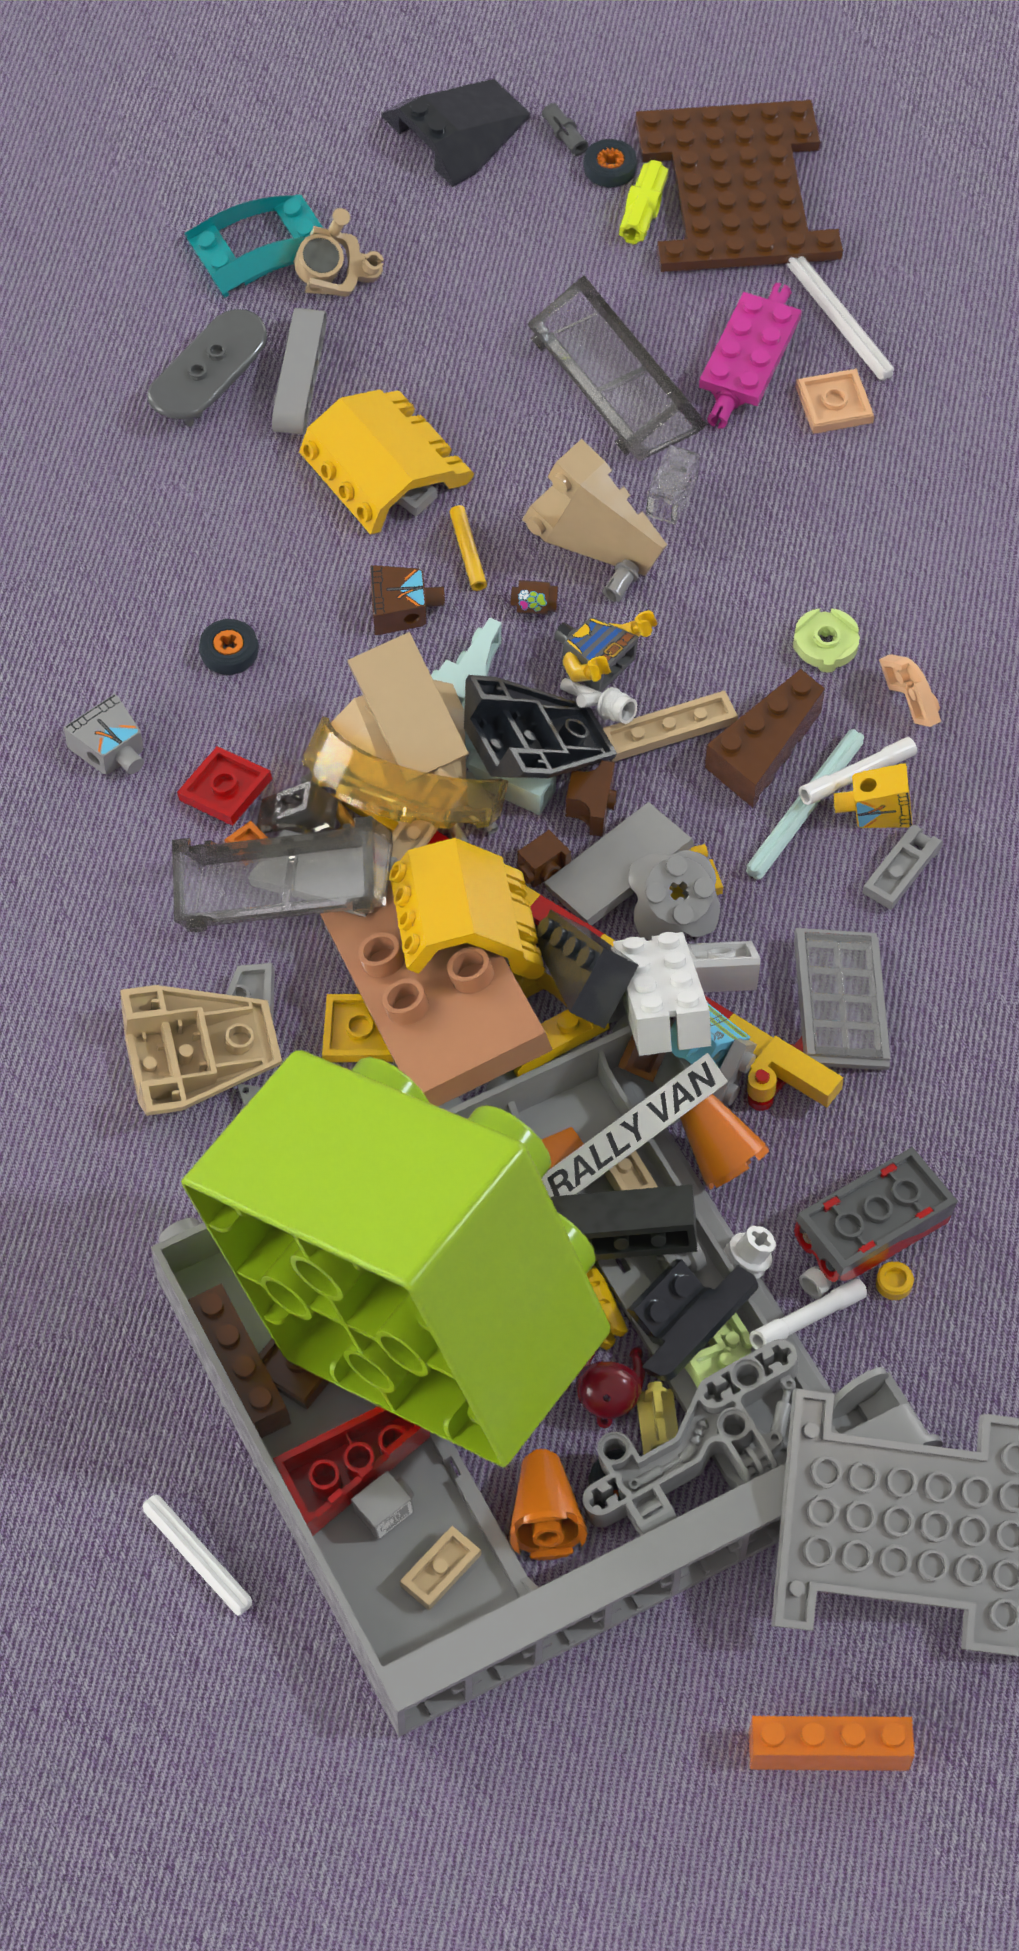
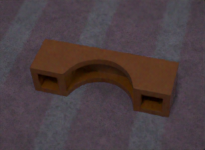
M222 1283L188 1299L191 1308L261 1439L291 1424L287 1407Z

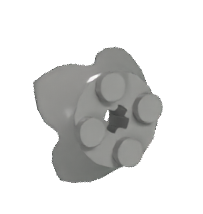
M690 850L680 851L672 855L655 853L641 857L631 864L628 881L631 889L638 897L634 909V923L640 938L645 937L646 940H652V936L665 932H684L691 937H701L716 929L720 915V903L715 891V870L706 856ZM679 886L683 890L684 898L679 897L677 900H674L670 896L673 891L669 887L676 888Z

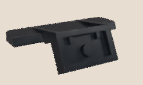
M675 1259L627 1309L628 1313L649 1339L661 1346L642 1366L646 1373L662 1381H669L675 1378L756 1292L758 1282L755 1276L737 1265L714 1290L710 1287H704L683 1259Z

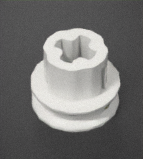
M751 1226L746 1232L734 1235L730 1242L725 1245L723 1251L734 1268L739 1265L753 1274L756 1279H759L772 1263L771 1253L775 1249L776 1243L774 1236L767 1229L761 1226Z

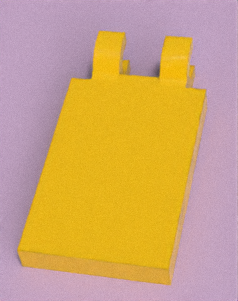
M327 994L322 1058L330 1062H358L360 1059L373 1057L386 1062H394L361 995Z

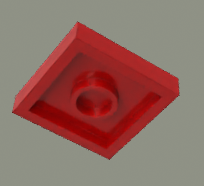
M216 746L177 791L179 801L233 826L273 778L270 770Z

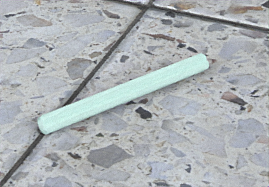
M855 729L849 730L811 781L845 768L863 745V734ZM799 795L748 862L746 873L749 876L759 880L765 875L820 800L806 805Z

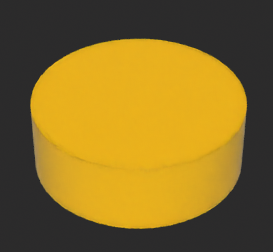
M897 1261L888 1262L881 1266L876 1277L878 1292L890 1300H901L907 1297L914 1283L911 1269Z

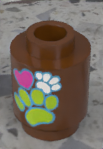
M519 580L518 587L512 586L511 606H517V613L548 615V612L557 611L558 586H552L550 582Z

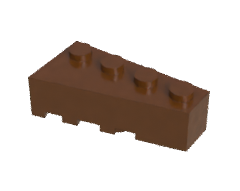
M802 669L798 670L707 744L705 768L753 808L759 800L762 791L774 779V775L782 763L785 764L790 757L791 751L797 742L802 740L821 713L825 688Z

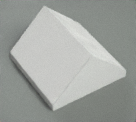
M752 941L687 944L703 992L757 990L760 956Z

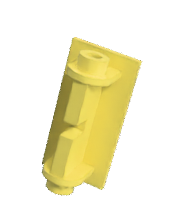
M659 1381L650 1382L647 1385L648 1389L641 1392L637 1402L643 1455L673 1439L678 1433L674 1394L671 1389L664 1388L662 1382Z

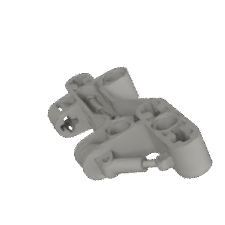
M784 1339L771 1341L706 1377L700 1382L677 1435L641 1457L625 1434L612 1431L603 1435L598 1442L597 1452L601 1469L606 1476L592 1483L583 1493V1506L587 1520L594 1526L607 1527L628 1516L638 1534L642 1536L677 1518L665 1494L699 1476L712 1455L723 1454L727 1456L745 1483L752 1480L751 1476L755 1474L757 1476L764 1474V1469L767 1467L770 1470L778 1467L773 1455L784 1446V1436L791 1412L789 1400L791 1393L796 1389L794 1378L798 1373V1353L795 1346ZM779 1358L782 1363L787 1361V1364L782 1365L779 1361L774 1363V1360ZM752 1375L757 1379V1382L746 1386L738 1380L742 1376ZM782 1387L784 1391L782 1400L777 1402L770 1432L761 1435L745 1407ZM714 1395L717 1399L721 1398V1401L716 1403L713 1398L709 1399L708 1397ZM737 1424L742 1426L744 1431L739 1435L733 1436L727 1434L725 1429L730 1425ZM751 1443L755 1445L754 1449L749 1446ZM614 1448L625 1452L624 1456L617 1460L607 1458L606 1454ZM744 1451V1454L739 1456L738 1452ZM614 1490H618V1495L621 1501H618L617 1494L614 1495ZM601 1500L608 1507L601 1509L599 1505H595V1502Z

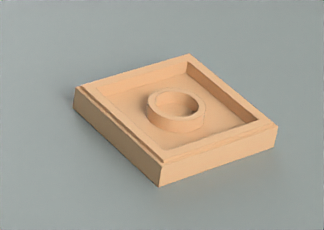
M857 369L796 379L795 387L813 434L873 423L874 413Z

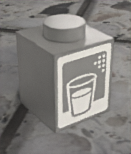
M388 1471L351 1499L354 1513L377 1540L381 1539L414 1512L411 1499L414 1496L413 1491L401 1477L395 1480Z

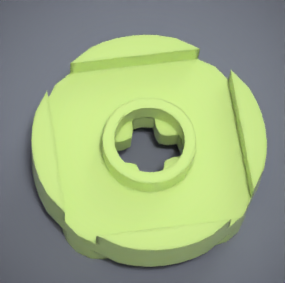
M814 609L805 613L798 620L793 648L801 659L808 664L818 667L822 672H833L836 667L846 665L856 656L860 639L858 634L859 628L855 620L841 610L831 609V612H820V609ZM820 635L824 637L833 636L832 642L822 641Z

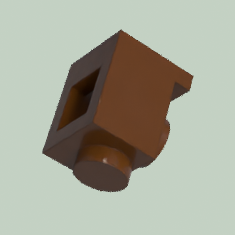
M547 830L517 851L516 869L522 871L525 883L531 884L535 888L571 862V851L550 830Z

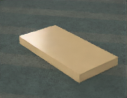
M410 632L348 660L347 663L406 784L437 771L439 767L443 768L469 755Z

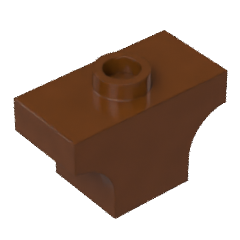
M602 760L600 765L592 771L582 772L574 770L571 772L566 796L565 817L584 821L589 828V835L603 837L608 810H615L617 790H612L615 762Z

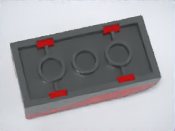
M911 1147L799 1212L794 1232L800 1246L807 1253L813 1254L816 1257L820 1270L831 1282L838 1280L847 1281L865 1273L947 1224L958 1200L917 1151Z

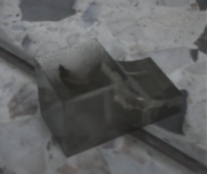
M310 780L261 799L257 827L265 834L285 829L315 836L334 829L339 800Z

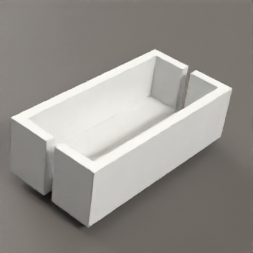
M665 932L652 936V940L646 941L645 937H629L625 940L613 941L614 948L639 965L622 996L639 1056L672 1051L670 1017L676 1016L678 1050L711 1046L710 1010L684 933Z

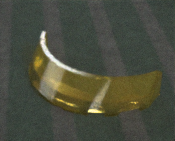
M322 716L302 760L303 767H308L313 773L312 780L319 787L335 789L336 798L382 817L410 824L415 820H423L431 823L435 828L450 829L456 823H471L477 828L489 827L501 815L509 782L504 779L478 780L446 777L391 763L347 741L334 729L329 718Z

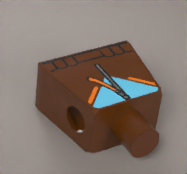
M370 565L375 635L422 627L426 624V607L445 606L444 586L424 587V575L421 569Z

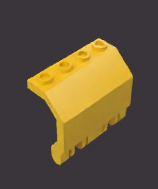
M379 389L339 398L307 428L299 450L304 459L370 534L381 532L390 507L410 489L444 482L449 489L468 484L474 476L473 471L462 462L463 460L459 456L447 457L451 453V447L426 422L423 416H412L415 412V407L399 390L384 393Z
M451 838L410 849L400 861L394 863L390 870L389 879L393 890L407 970L419 974L438 950L470 943L508 958L512 973L528 979H538L544 974L545 969L539 947H536L538 938L530 909V902L526 900L527 889L523 873L516 868L504 864L502 856L460 839Z

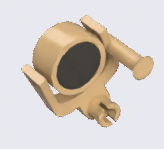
M337 208L333 211V220L329 228L325 229L314 226L310 235L300 244L296 253L294 267L299 278L307 284L305 293L346 297L353 292L357 281L372 283L382 273L384 264L382 262L384 259L379 252L370 251L367 254L360 253L357 238L352 234L341 233L343 226L350 221V214L346 209ZM339 244L344 246L347 255V274L344 283L340 285L331 283L337 277L344 260L343 250Z

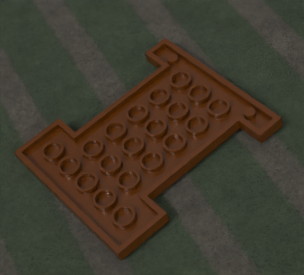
M812 100L635 111V124L642 162H650L651 160L672 161L685 239L657 241L660 272L790 263L788 259L791 257L798 259L801 256L808 262L842 260L843 247L839 229L808 231L793 152L820 150V137Z

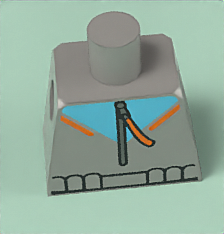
M116 694L105 699L64 727L67 747L103 774H110L120 766L128 774H135L144 764V760L138 755L143 750L141 732Z

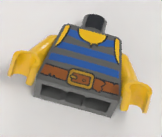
M649 610L639 613L635 617V621L625 624L606 623L593 617L586 620L578 629L563 622L557 628L554 639L564 644L561 663L571 681L583 682L588 687L602 692L635 660L639 636H650L653 631L651 627H656L658 622L654 613Z

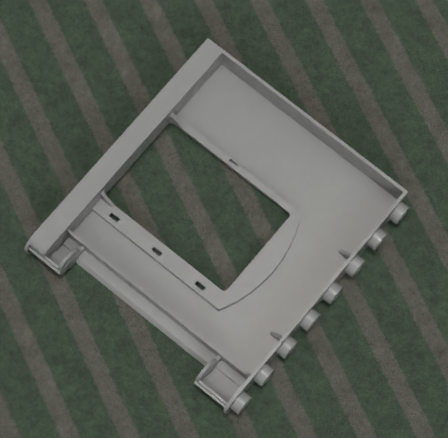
M626 1014L614 1025L613 1033L590 1044L586 1041L554 1058L549 1063L519 1077L514 1074L513 1069L491 1080L486 1087V1092L465 1102L456 1097L438 1107L468 1119L476 1108L487 1105L493 1106L517 1117L530 1127L540 1139L572 1127L585 1144L692 1064L684 1058L676 1057L672 1051L666 1052L653 1082L618 1067L632 1036ZM670 1017V1029H671V1027H672V1025L674 1024V1022L672 1021V1019H671V1017ZM680 1118L673 1122L671 1125L681 1121ZM665 1128L639 1147L636 1152L658 1187L693 1185L697 1242L707 1262L706 1267L693 1273L704 1287H710L715 1290L734 1270L733 1265L723 1251L725 1245L730 1242L734 1234L668 1129ZM603 1174L577 1194L614 1191L605 1174ZM196 1218L179 1220L167 1227L159 1236V1243L151 1247L156 1277L398 1737L779 1542L787 1450L782 1448L773 1455L778 1467L772 1470L767 1467L764 1469V1474L760 1476L755 1474L751 1476L752 1480L746 1483L741 1479L727 1456L714 1454L712 1458L730 1486V1491L538 1587L525 1573L453 1443L431 1432L429 1439L389 1471L395 1480L401 1477L414 1493V1496L411 1498L414 1512L381 1539L377 1540L354 1513L353 1505L350 1504L313 1536L276 1468L273 1458L377 1407V1405L331 1382L327 1384L308 1409L280 1393L287 1407L291 1424L261 1439L191 1308L188 1299L222 1283L258 1354L272 1338L204 1222L200 1224ZM656 1255L620 1258L622 1266L626 1271L625 1273L622 1272L615 1259L595 1260L596 1266L652 1356L661 1346L649 1339L628 1313L627 1309L662 1273ZM761 1277L756 1279L758 1282L756 1292L736 1312L749 1334L775 1319L785 1317ZM796 1333L789 1335L786 1340L795 1346L798 1353V1373L794 1378L796 1389L833 1393ZM707 1343L701 1350L710 1347L709 1343ZM779 1358L774 1360V1363L779 1361L782 1365L787 1364V1361L782 1363ZM684 1367L675 1378L666 1382L684 1412L687 1413L697 1387ZM874 1368L863 1373L834 1395L831 1433L937 1447L943 1446L939 1435L927 1432L890 1372L887 1373L885 1368ZM745 1375L738 1381L743 1385L750 1386L756 1383L757 1379L752 1375ZM782 1387L745 1407L755 1426L767 1433L771 1429L777 1402L782 1400L784 1392ZM792 1393L789 1400L790 1404H792ZM714 1395L708 1397L709 1399L713 1398L716 1403L721 1401V1398L717 1399ZM790 1416L784 1436V1441L788 1442ZM737 1424L730 1425L725 1429L727 1434L733 1436L742 1433L740 1425ZM753 1443L749 1445L752 1449L755 1448ZM744 1451L738 1452L739 1456L743 1455ZM450 1461L453 1462L460 1476H457L452 1465L450 1464ZM453 1526L481 1549V1556L429 1611L400 1587V1580L444 1533Z

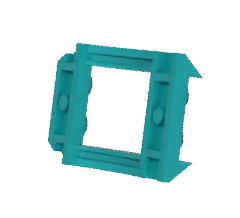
M301 194L255 199L235 205L208 218L185 232L184 235L223 297L226 298L230 295L228 291L243 282L245 285H248L270 272L294 265V259L300 244L310 235L314 226L321 228L323 226ZM275 211L292 238L266 244L236 258L219 231L245 218Z

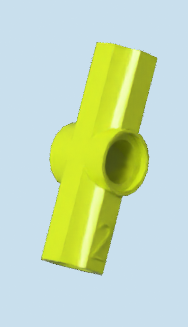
M651 160L649 163L643 164L636 185L630 187L626 201V212L619 227V235L627 243L637 244L639 241H644L652 218L656 219L659 213L662 191L668 177V169L659 161Z

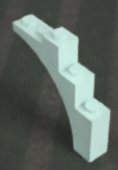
M489 618L483 628L479 627L475 631L471 646L467 652H461L456 663L446 659L439 670L435 669L431 674L433 680L453 684L463 709L465 708V681L468 675L488 676L491 661L501 644V622ZM465 731L467 751L471 752L466 761V768H468V772L474 775L481 788L540 815L556 791V776L548 779L491 777Z

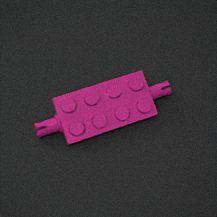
M775 283L768 299L743 292L699 379V388L710 391L715 397L716 403L707 418L711 426L715 427L718 419H720L718 428H725L732 411L744 403L758 407L801 319L802 310L785 305L791 295L789 286L784 284L779 293L781 283Z

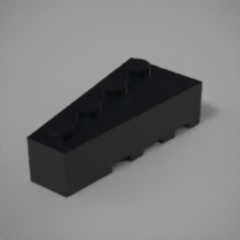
M550 909L547 917L542 919L538 925V943H536V946L539 947L541 956L569 1012L605 1029L639 965L585 926Z

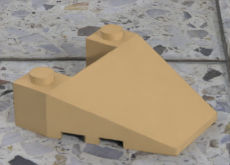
M581 439L555 463L547 476L553 485L529 507L522 520L533 534L540 536L547 543L614 566L623 560H630L638 566V574L645 576L666 548L667 543L643 511L637 514L627 501V498L631 495L623 486L618 489L608 474L612 470L608 464Z

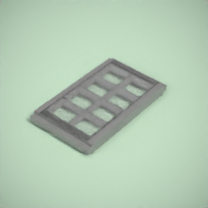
M795 928L794 948L803 1053L826 1067L889 1070L890 1049L877 933Z

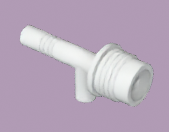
M564 678L560 684L561 690L577 696L576 703L580 708L598 706V714L603 719L627 724L636 715V700L622 693L618 688L610 687L602 693L578 682H572L568 678Z

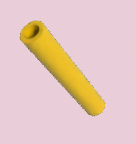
M457 505L450 509V517L471 589L473 591H480L486 588L487 582L464 506Z

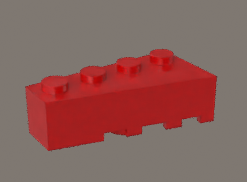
M377 1406L273 1458V1462L310 1532L314 1536L352 1504L351 1499L386 1471H391L431 1436L429 1431Z

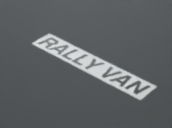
M707 1053L548 1170L543 1176L542 1181L549 1196L577 1194L725 1085L728 1081L710 1055Z

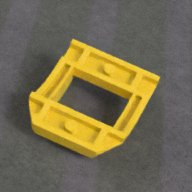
M544 972L538 979H528L513 973L526 998L545 989L566 1006L550 974ZM568 1009L541 1023L553 1050L515 1068L514 1074L519 1077L609 1030V1024L604 1029L570 1013Z

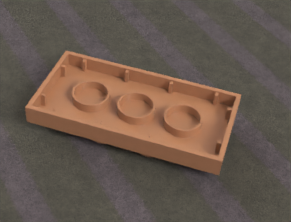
M389 881L366 917L326 906L317 908L397 1068L412 1079L422 1090L430 1104L438 1107L553 1050L546 1032L503 956L470 943H464L438 950L419 974L407 970L391 881Z

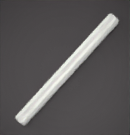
M802 256L798 259L794 257L788 259L790 263H786V265L878 379L884 381L887 378H891L894 367L809 262Z

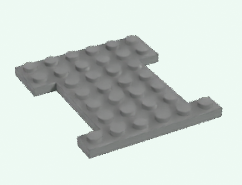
M794 1389L792 1393L771 1626L813 1631L817 1592L964 1610L961 1650L1019 1657V1418L991 1414L979 1415L977 1451H967L831 1433L835 1393Z

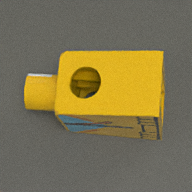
M906 763L855 773L852 775L853 791L833 793L835 813L856 811L857 826L860 828H909L913 825Z

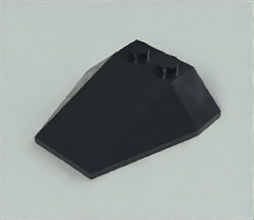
M495 79L406 99L382 112V118L398 134L412 129L435 152V170L452 187L476 175L530 117V113Z
M468 675L466 678L464 729L491 777L548 779L600 763L602 760L614 759L617 755L616 750L590 707L580 708L575 701L498 677Z

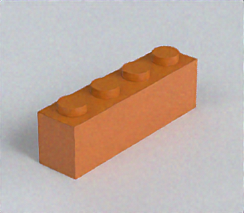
M752 1716L749 1727L750 1770L909 1771L914 1759L912 1717Z

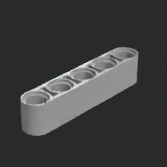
M294 308L273 408V432L302 435L306 433L326 332L327 313L324 310Z

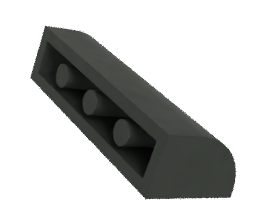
M692 1184L550 1197L557 1213L568 1219L586 1236L594 1249L596 1260L698 1252Z

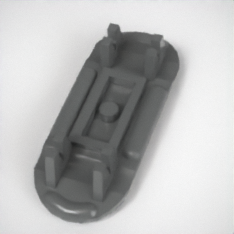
M246 309L229 310L215 317L150 384L147 398L152 409L168 418L183 419L185 424L191 427L194 424V417L199 419L202 416V412L220 398L265 348L267 331L262 319L254 312Z

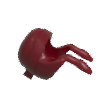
M640 1346L634 1347L629 1355L633 1370L623 1364L612 1361H598L591 1364L592 1359L597 1353L596 1350L576 1376L578 1399L587 1411L597 1417V1424L601 1428L610 1427L613 1419L628 1414L640 1398L645 1380V1370L642 1368L643 1363L641 1359L643 1351ZM604 1395H609L610 1398L606 1399Z

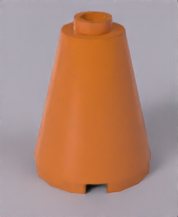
M711 1094L680 1117L701 1175L709 1190H712L714 1186L718 1188L748 1170L750 1168L748 1165L751 1163L750 1158L755 1156L759 1161L769 1152L766 1143L714 1094Z
M536 1449L525 1456L522 1461L509 1532L510 1544L518 1554H520V1549L529 1552L530 1559L555 1560L573 1554V1547L581 1542V1547L586 1543V1524L560 1457L547 1449Z

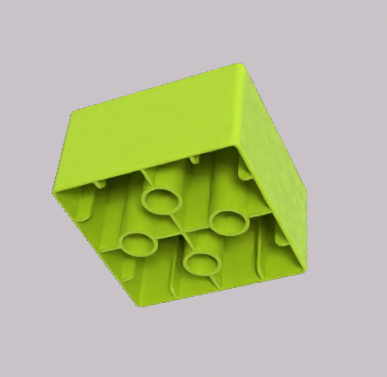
M303 1050L292 1052L181 1180L184 1190L282 1355L289 1362L500 1467H506L610 1333V1324L586 1275L596 1260L594 1249L586 1236L573 1223L557 1213L542 1181L543 1176L550 1169L551 1165L549 1151L542 1140L521 1120L500 1108L489 1105L478 1107L466 1119L430 1104L422 1090L410 1077L384 1060L373 1057L363 1058L358 1061L352 1070H349Z

